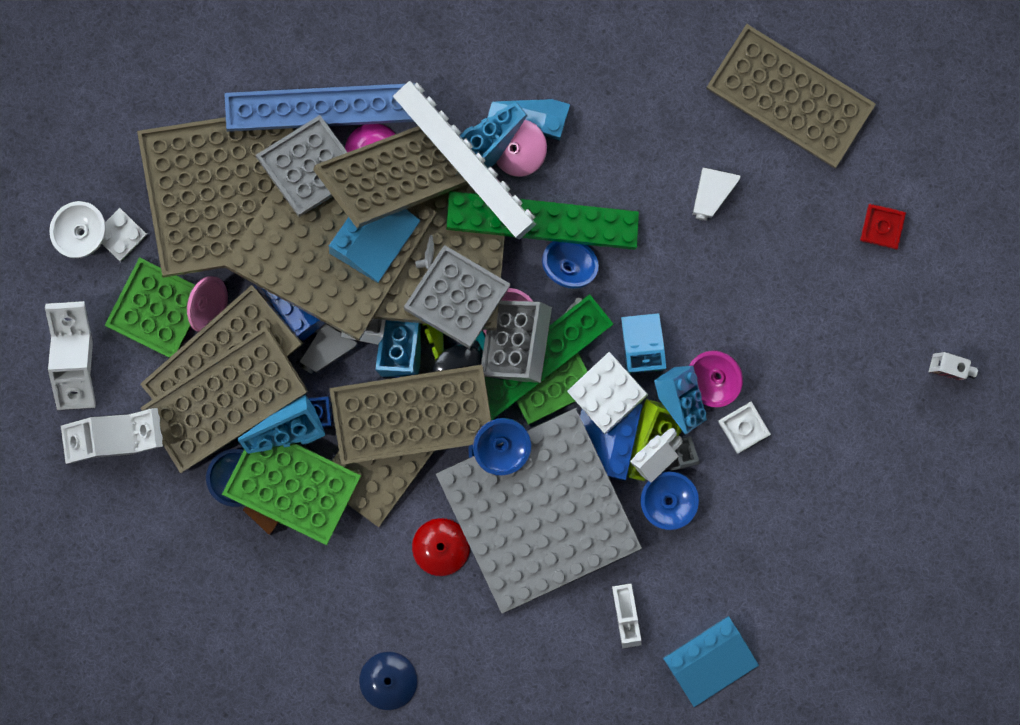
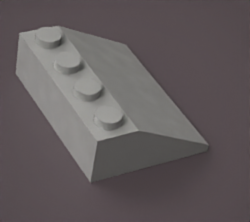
M500 301L496 331H486L481 363L485 377L541 383L552 307L541 302Z

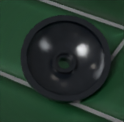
M464 345L449 347L438 356L432 372L481 365L483 354L472 346L470 349Z

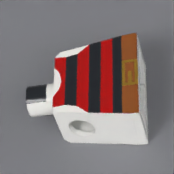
M942 352L933 354L929 372L956 380H964L967 377L975 379L978 369L970 366L971 361Z

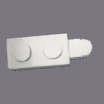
M669 429L661 437L657 435L651 439L630 461L640 475L649 482L654 481L678 457L675 450L683 441L680 436H676L675 429Z

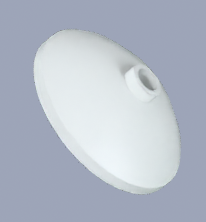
M81 201L72 202L60 208L50 224L52 244L61 254L70 258H83L94 253L102 244L106 233V224L101 212L95 206ZM81 230H84V234L80 236L79 232Z

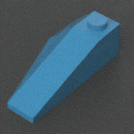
M553 99L492 102L487 119L496 115L499 110L517 102L528 115L525 120L536 124L545 137L560 141L570 104Z
M514 102L499 110L496 115L481 120L480 124L467 128L460 137L463 140L466 138L473 145L472 151L475 154L480 153L486 160L484 164L489 168L499 160L528 115L517 102Z
M304 395L270 415L239 437L238 441L249 454L271 450L275 446L283 445L284 447H290V444L299 442L307 444L325 436V431L315 407L308 397Z

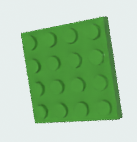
M139 257L105 326L170 358L180 349L191 327L187 317V302L195 284L178 276L163 278L160 267Z
M578 353L516 401L528 425L575 402L567 391L587 373Z

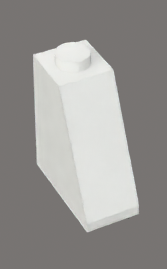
M703 168L692 215H696V219L707 221V218H712L739 182L740 175Z

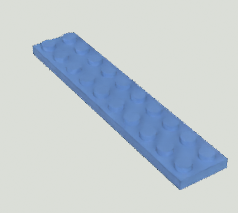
M405 84L225 93L227 132L300 128L321 115L328 126L415 121L393 97Z

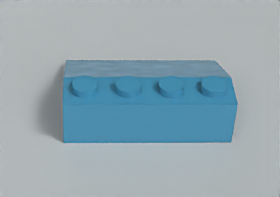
M407 209L356 228L348 217L329 244V254L379 283L420 223V220Z
M729 616L663 657V660L693 707L759 666Z

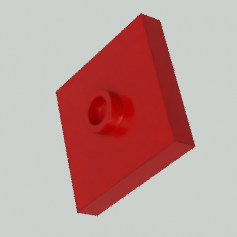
M868 204L860 241L897 250L906 212Z

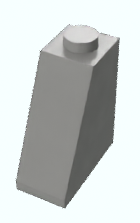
M324 324L300 361L303 364L302 369L310 374L313 371L319 373L355 349L358 344L351 339L341 337L340 332Z

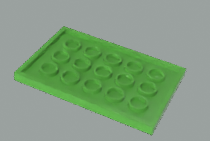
M295 443L290 444V447H284L283 445L275 446L271 450L249 454L244 449L222 495L327 546L361 475Z

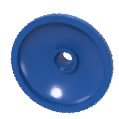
M553 241L544 250L542 265L548 277L555 283L566 288L576 289L589 285L595 279L598 272V260L594 252L587 245Z
M507 418L495 419L486 423L477 432L473 442V453L477 463L483 470L494 475H508L516 472L526 463L531 452V440L526 429L520 423ZM498 441H503L502 445H497Z
M663 472L654 481H648L641 494V508L645 517L654 526L665 530L678 529L688 524L695 516L699 505V497L694 484L687 477L676 472ZM666 498L673 500L671 505L665 503Z

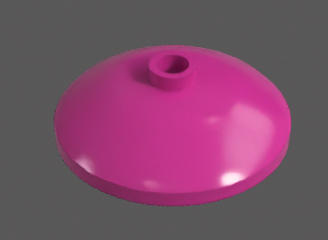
M365 124L350 134L345 150L348 153L396 134L382 124Z
M706 351L692 360L689 366L694 367L704 405L723 407L732 403L739 396L743 386V376L739 365L732 357L720 351ZM716 373H720L721 378H717Z

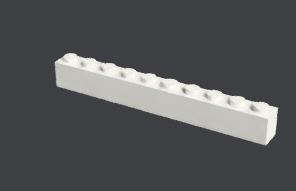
M411 81L406 83L393 97L510 232L520 240L536 225L533 220L535 216L528 209L525 211L521 207L522 201L516 195L512 196L508 192L510 188L504 181L499 182L496 178L498 174L491 166L489 168L486 167L484 164L486 160L480 153L475 154L472 151L473 145L466 138L463 140L459 136L460 130L454 124L451 126L447 122L449 119L442 110L438 112L435 108L437 104L430 96L428 98L424 96L423 92L425 90L418 83L414 84Z

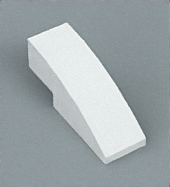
M632 585L613 586L622 648L640 646L641 636Z

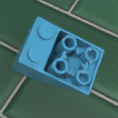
M659 313L621 317L628 373L665 371L666 360Z
M693 366L674 367L654 380L660 401L685 434L707 420L702 395L697 382V375Z

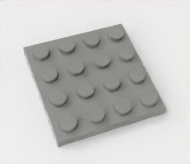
M321 115L258 153L256 158L297 216L301 217L332 197V194L314 172V166L343 155L347 151Z
M444 245L405 304L404 310L470 349L509 289L510 283Z

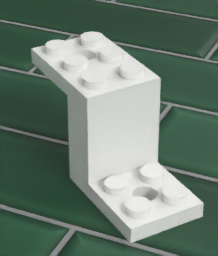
M85 302L46 304L45 311L51 334L48 372L57 410L95 408L96 401L90 377L93 341Z
M158 408L128 415L90 417L61 426L66 464L90 458L136 454L163 447Z

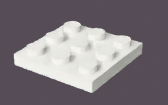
M610 352L567 391L604 434H607L648 396L645 390Z

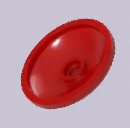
M437 518L424 523L417 530L413 538L412 553L414 559L421 569L431 575L447 576L453 574L465 564L469 556L470 545L461 526L449 519ZM439 543L444 544V549L441 551L437 549Z

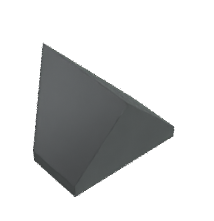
M691 436L682 438V444L675 450L678 457L663 472H671L699 465V459Z

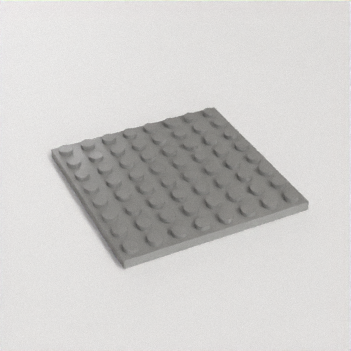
M576 408L527 431L531 440V452L526 463L514 473L508 475L490 474L479 466L474 456L436 473L501 613H505L642 549Z

